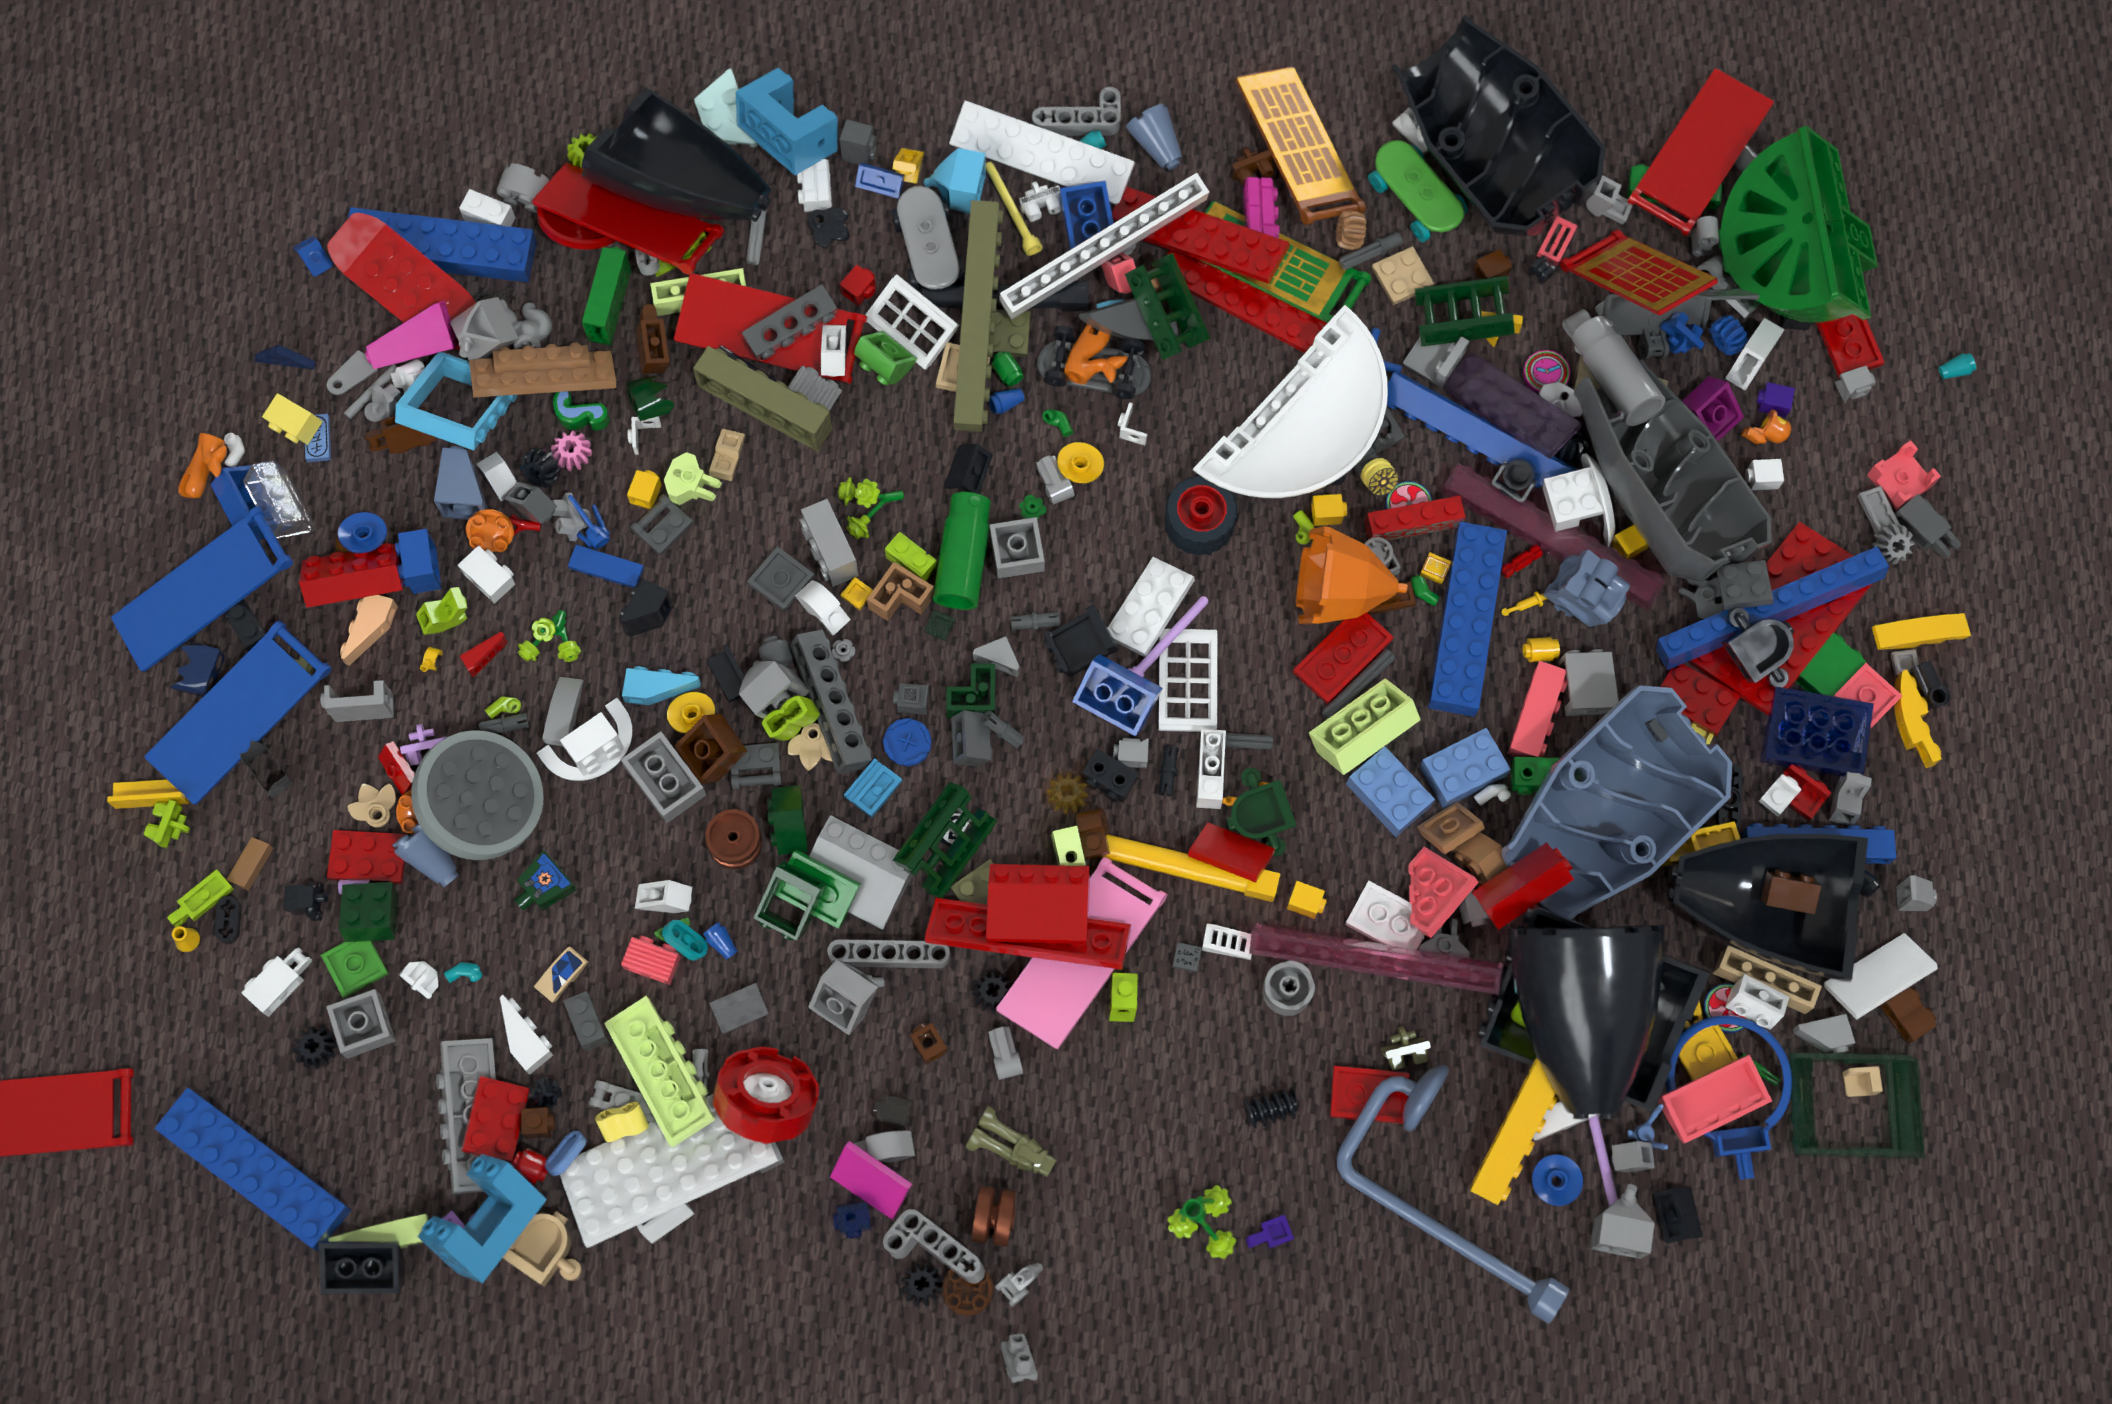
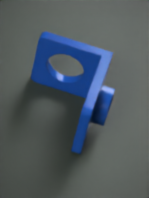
M314 236L293 247L314 277L333 266L321 244Z

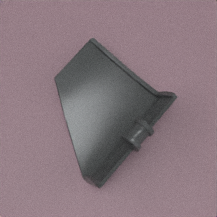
M1741 289L1705 290L1662 315H1657L1616 294H1612L1605 298L1602 316L1614 323L1612 327L1617 334L1640 335L1638 353L1641 359H1649L1650 357L1664 359L1669 353V343L1666 336L1667 333L1660 328L1662 321H1670L1675 312H1684L1689 317L1685 325L1686 327L1689 324H1695L1701 327L1704 332L1712 300H1759V294Z

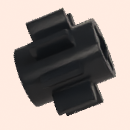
M548 1077L541 1078L538 1081L535 1080V1088L529 1089L534 1106L539 1105L542 1108L557 1106V1098L563 1096L558 1080L552 1081Z

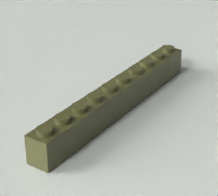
M971 200L954 430L982 432L983 424L988 423V410H984V404L989 402L990 388H986V379H991L992 365H988V357H993V343H989L990 335H994L995 321H991V313H996L997 299L993 298V290L998 291V276H994L995 268L1000 267V254H996V248L1001 246L1002 232H998V224L1003 225L1004 213L1003 210H999V202Z

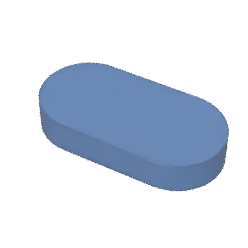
M580 1131L569 1133L549 1156L545 1169L552 1176L562 1174L584 1148L586 1138Z

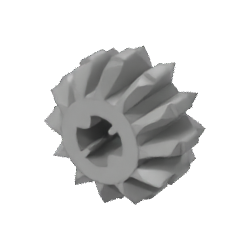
M1893 523L1889 524L1888 528L1880 527L1881 534H1874L1877 541L1872 543L1873 547L1878 546L1888 563L1898 564L1899 560L1906 561V554H1912V551L1909 549L1910 546L1915 544L1914 541L1910 540L1913 534L1907 531L1905 526H1897Z

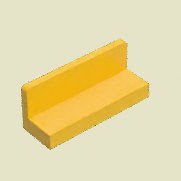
M168 780L113 783V796L107 797V802L115 809L155 806L156 802L168 803L169 799L176 801L178 805L189 804V800Z

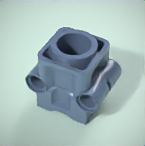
M1587 549L1582 551L1580 555L1565 557L1560 565L1557 578L1548 585L1543 595L1554 603V608L1557 611L1565 612V615L1568 617L1574 615L1585 625L1592 627L1600 624L1604 625L1618 614L1626 601V593L1630 588V584L1617 575L1619 568L1613 562L1607 559H1600Z

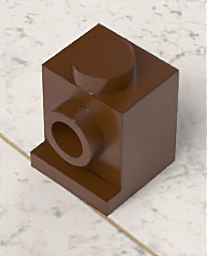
M923 1023L913 1029V1034L910 1035L911 1040L926 1065L948 1053L947 1047L933 1023L929 1025ZM926 1039H930L933 1044L930 1047H925L923 1042Z

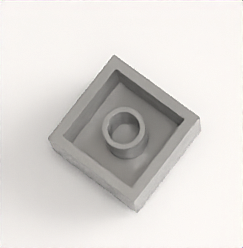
M1037 517L990 524V539L998 579L1043 572L1045 570Z
M375 989L326 1006L340 1053L347 1059L395 1042L382 996Z

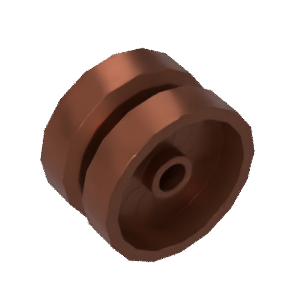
M738 809L724 810L716 814L708 823L705 832L706 844L714 861L719 865L731 870L743 869L753 864L759 857L762 849V836L755 819L747 812Z
M981 1185L974 1218L972 1242L985 1244L988 1240L990 1228L994 1229V1245L1007 1247L1010 1231H1013L1016 1208L1014 1207L1016 1191L1003 1189L1000 1192L998 1204H994L996 1193L994 1187Z

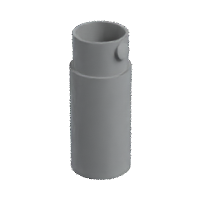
M1604 316L1591 318L1579 326L1572 336L1575 351L1583 356L1584 363L1617 411L1624 412V421L1627 425L1635 426L1648 421L1663 408L1666 401L1665 397L1623 337L1616 333L1612 327L1614 323Z

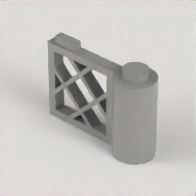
M1712 256L1697 267V269L1717 278L1718 283L1711 288L1741 289L1732 276L1724 271L1722 266V260L1724 259L1722 256ZM1751 299L1726 300L1744 318L1761 305L1760 302Z

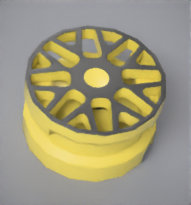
M1376 458L1365 465L1361 473V480L1373 495L1383 496L1394 490L1398 484L1399 476L1386 459Z

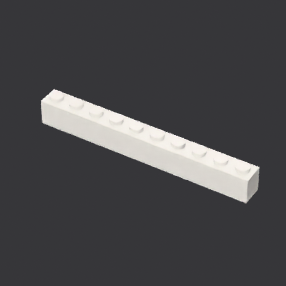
M1195 173L1000 293L999 301L1011 319L1017 317L1206 201L1209 195L1208 189L1199 175Z

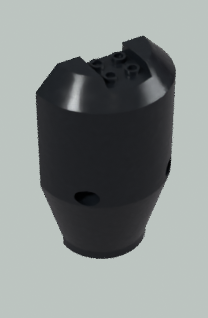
M1466 14L1462 17L1457 30L1450 39L1429 58L1416 66L1400 70L1396 64L1392 66V70L1398 76L1428 151L1496 234L1534 236L1543 233L1544 225L1550 223L1562 212L1567 211L1573 204L1580 206L1600 183L1606 146L1538 65L1472 22Z

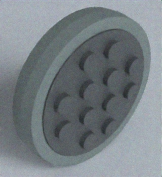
M465 731L445 738L426 753L415 772L411 798L413 810L420 827L438 847L460 858L487 860L513 851L530 836L542 812L543 787L534 763L514 742L487 731Z

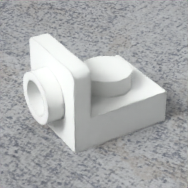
M1782 774L1759 802L1778 817L1798 795L1801 788L1798 787V783L1793 778Z

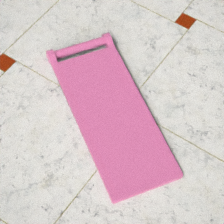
M1104 857L1090 877L1088 918L1131 924L1127 953L1157 909L1164 903L1167 894L1161 890L1156 891L1112 864V860ZM1108 872L1152 899V903L1148 905L1102 877V875ZM1032 958L997 1006V1012L1053 1048L1059 1049L1115 969Z

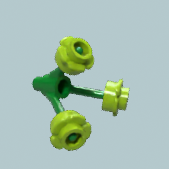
M558 610L551 620L540 618L539 621L533 623L532 630L536 640L533 643L525 640L522 644L519 643L518 647L520 650L517 653L527 662L530 659L536 661V657L540 654L536 647L543 640L545 642L550 641L553 635H560L562 637L563 643L558 646V658L564 659L565 662L576 660L581 653V649L575 641H568L566 627H564L566 612Z

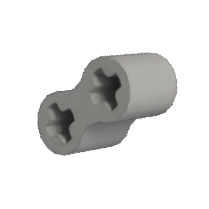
M1705 216L1697 220V227L1691 231L1693 255L1708 256L1713 253V246L1719 242L1718 219L1716 217Z

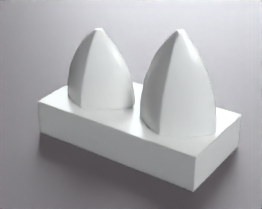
M1408 108L1393 122V126L1412 145L1417 146L1423 155H1426L1429 151L1413 112Z

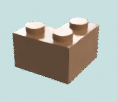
M893 562L867 598L868 609L887 621L890 620L901 603L922 615L933 599L934 586Z
M1481 832L1453 850L1455 853L1453 858L1456 863L1461 867H1467L1476 876L1479 882L1477 884L1478 887L1507 869L1502 857V846Z

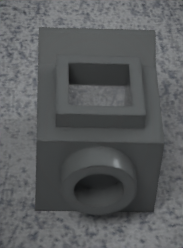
M900 683L899 690H894L893 704H897L898 712L927 715L929 685Z

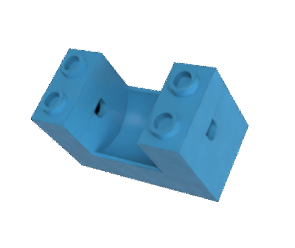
M777 68L735 91L737 126L791 173L797 175L837 152L838 119L834 112L829 111L823 105L797 119L793 115V80L790 75Z
M481 1154L480 1157L473 1161L466 1175L488 1195L487 1199L464 1228L433 1216L423 1225L422 1231L417 1237L457 1274L483 1283L547 1199L508 1162Z

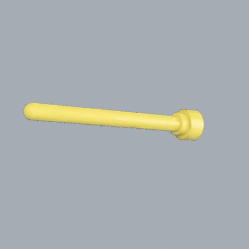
M987 162L986 170L1023 238L1022 248L1025 254L1031 256L1040 252L1043 247L1037 237L1030 234L994 164Z

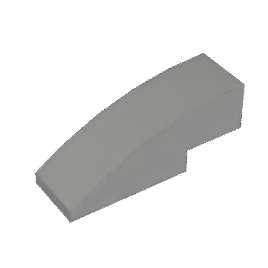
M559 677L545 723L542 738L545 744L563 746L560 740L573 731L584 680Z

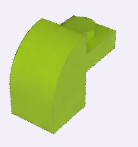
M459 587L450 588L442 600L425 602L416 613L424 635L440 633L464 622L467 619L465 614L467 602Z

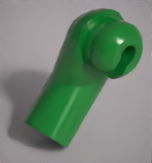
M1047 409L1043 412V420L1050 425L1059 427L1063 437L1074 433L1065 413L1054 409Z
M1415 575L1410 579L1415 596L1432 606L1438 603L1440 596L1429 590L1426 580L1422 576Z

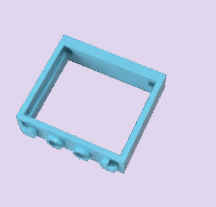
M438 352L396 403L395 423L475 450L479 443L485 441L489 430L495 428L499 417L505 415L509 404L516 400L517 395L497 396L473 428L418 409L443 376L472 386L469 361Z

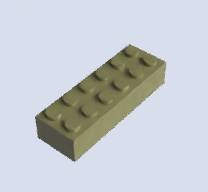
M708 346L693 368L699 388L817 452L832 431L830 412L826 406L809 401L807 396L801 392L794 393L780 381L774 382L770 380L764 372L748 368L745 362L728 357L727 353L719 348L713 349Z

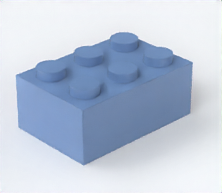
M1487 728L1423 759L1419 767L1443 809L1507 777L1511 770Z
M1385 746L1355 771L1346 783L1395 837L1424 814L1435 801L1431 794Z

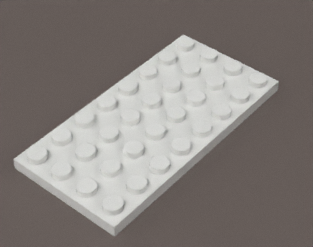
M712 1094L707 1097V1104L716 1120L675 1147H671L668 1144L657 1121L655 1123L650 1122L649 1127L640 1134L624 1136L616 1141L606 1142L577 1155L571 1165L560 1174L583 1242L589 1248L777 1162L778 1159L771 1143L763 1144L752 1141L727 1129L713 1106Z

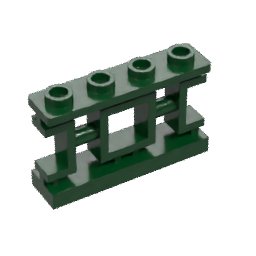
M952 782L947 784L892 860L898 866L904 868L907 873L914 876L921 869L928 876L921 887L929 895L937 898H943L949 891L953 882L963 872L966 864L978 851L979 846L997 823V820L989 816L987 811L979 808L973 815L965 807L972 798L969 791L965 787ZM957 810L961 815L954 823L950 818ZM969 822L972 826L965 834L962 829ZM950 830L957 838L944 854L937 845L947 831ZM929 850L932 854L925 862L921 858ZM940 861L943 863V866L936 873L933 869Z

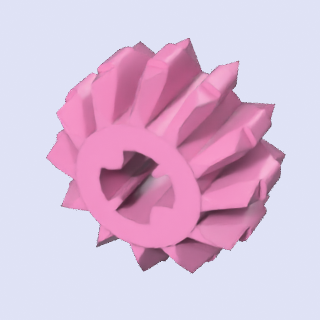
M572 430L570 436H567L565 432H562L563 438L555 437L556 445L551 446V451L554 453L553 457L559 459L558 465L562 468L566 466L570 472L575 465L580 470V463L588 464L587 457L592 456V451L589 449L591 444L589 440H585V436L582 433L577 436L576 432ZM574 449V452L569 453V450Z

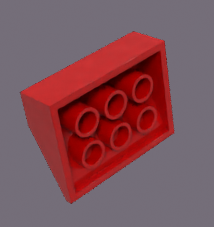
M990 864L986 941L1087 944L1090 893L1089 866Z

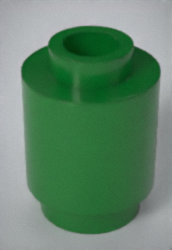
M1001 351L992 358V368L1004 384L1012 387L1023 379V370L1010 352L1004 353V351Z

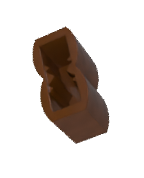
M1914 987L1906 988L1879 1005L1907 1044L1914 1042L1937 1026L1934 1013L1922 1005L1920 1001L1921 996Z

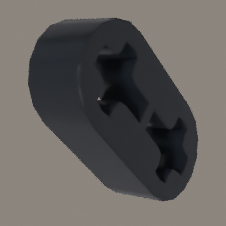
M232 896L221 898L216 907L215 936L224 944L234 943L240 935L242 907L240 902ZM229 902H231L235 909L230 910L229 918H227L228 913L223 908L227 907ZM227 923H229V928L233 931V933L228 934V938L221 934L222 931L227 929Z

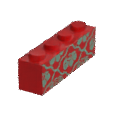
M1455 496L1367 513L1364 525L1368 540L1380 537L1390 541L1458 528L1459 523L1464 522L1466 517L1461 497Z

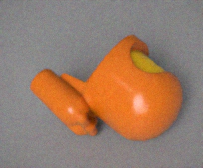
M1772 409L1762 422L1760 428L1746 427L1742 431L1741 436L1754 444H1765V439L1777 444L1784 442L1789 437L1792 428L1788 420L1777 416V411Z

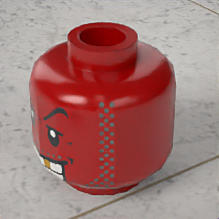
M529 1148L524 1149L522 1152L518 1150L511 1162V1166L532 1186L538 1180L543 1182L548 1173L545 1169L546 1157Z

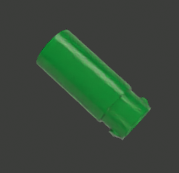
M958 492L951 496L948 518L945 519L933 594V601L940 606L959 610H971L978 606L990 529L988 519L991 501L983 495L971 492Z

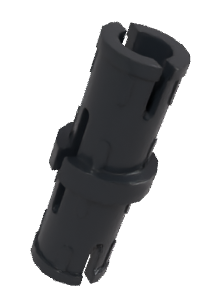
M1164 746L1162 766L1159 767L1158 771L1161 775L1157 794L1164 796L1165 787L1167 786L1166 796L1171 797L1173 796L1174 777L1178 773L1176 762L1179 748L1172 746L1171 756H1169L1170 746Z

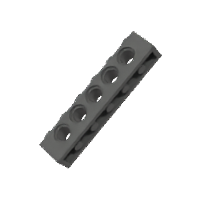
M823 629L797 634L790 643V648L803 683L810 690L808 693L809 699L813 700L820 712L817 720L837 774L864 769L872 760L871 750L865 743L862 726L856 719L854 705L849 700L846 684L839 674L838 662L833 658L830 650V641L825 636Z

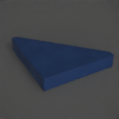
M280 345L257 353L254 360L259 363L312 370L316 363L314 360Z

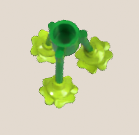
M1216 1185L1212 1189L1205 1190L1204 1194L1206 1197L1198 1196L1197 1199H1190L1184 1204L1183 1209H1176L1174 1215L1168 1218L1170 1223L1168 1230L1175 1233L1178 1239L1182 1238L1183 1235L1185 1238H1190L1191 1234L1198 1229L1196 1223H1200L1210 1235L1209 1244L1206 1247L1207 1251L1211 1252L1210 1256L1212 1258L1220 1257L1225 1259L1227 1255L1233 1253L1236 1239L1232 1237L1230 1231L1222 1232L1218 1230L1215 1233L1204 1219L1206 1213H1212L1214 1217L1227 1213L1229 1210L1227 1206L1232 1203L1228 1197L1227 1189H1221L1220 1186Z

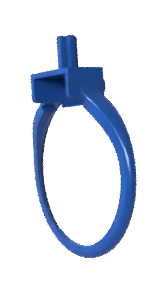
M1737 1016L1709 1017L1693 1024L1681 1034L1671 1058L1672 1068L1665 1082L1666 1090L1668 1093L1676 1089L1675 1066L1677 1058L1686 1042L1699 1031L1715 1025L1729 1024L1755 1031L1766 1039L1779 1057L1784 1077L1781 1099L1774 1112L1764 1121L1767 1126L1763 1128L1762 1126L1715 1131L1703 1135L1713 1142L1715 1157L1735 1155L1739 1180L1755 1178L1750 1153L1771 1149L1768 1131L1781 1119L1790 1101L1792 1090L1790 1064L1786 1053L1777 1039L1757 1023Z

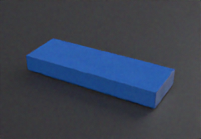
M579 545L575 546L568 564V568L630 588L638 585L644 570V566Z

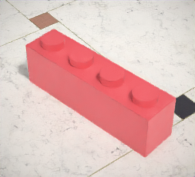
M1542 661L1538 662L1507 752L1508 755L1543 758L1547 748V744L1543 743L1545 736H1550L1554 726V722H1551L1552 715H1557L1561 705V701L1557 699L1559 693H1564L1567 686L1565 669Z

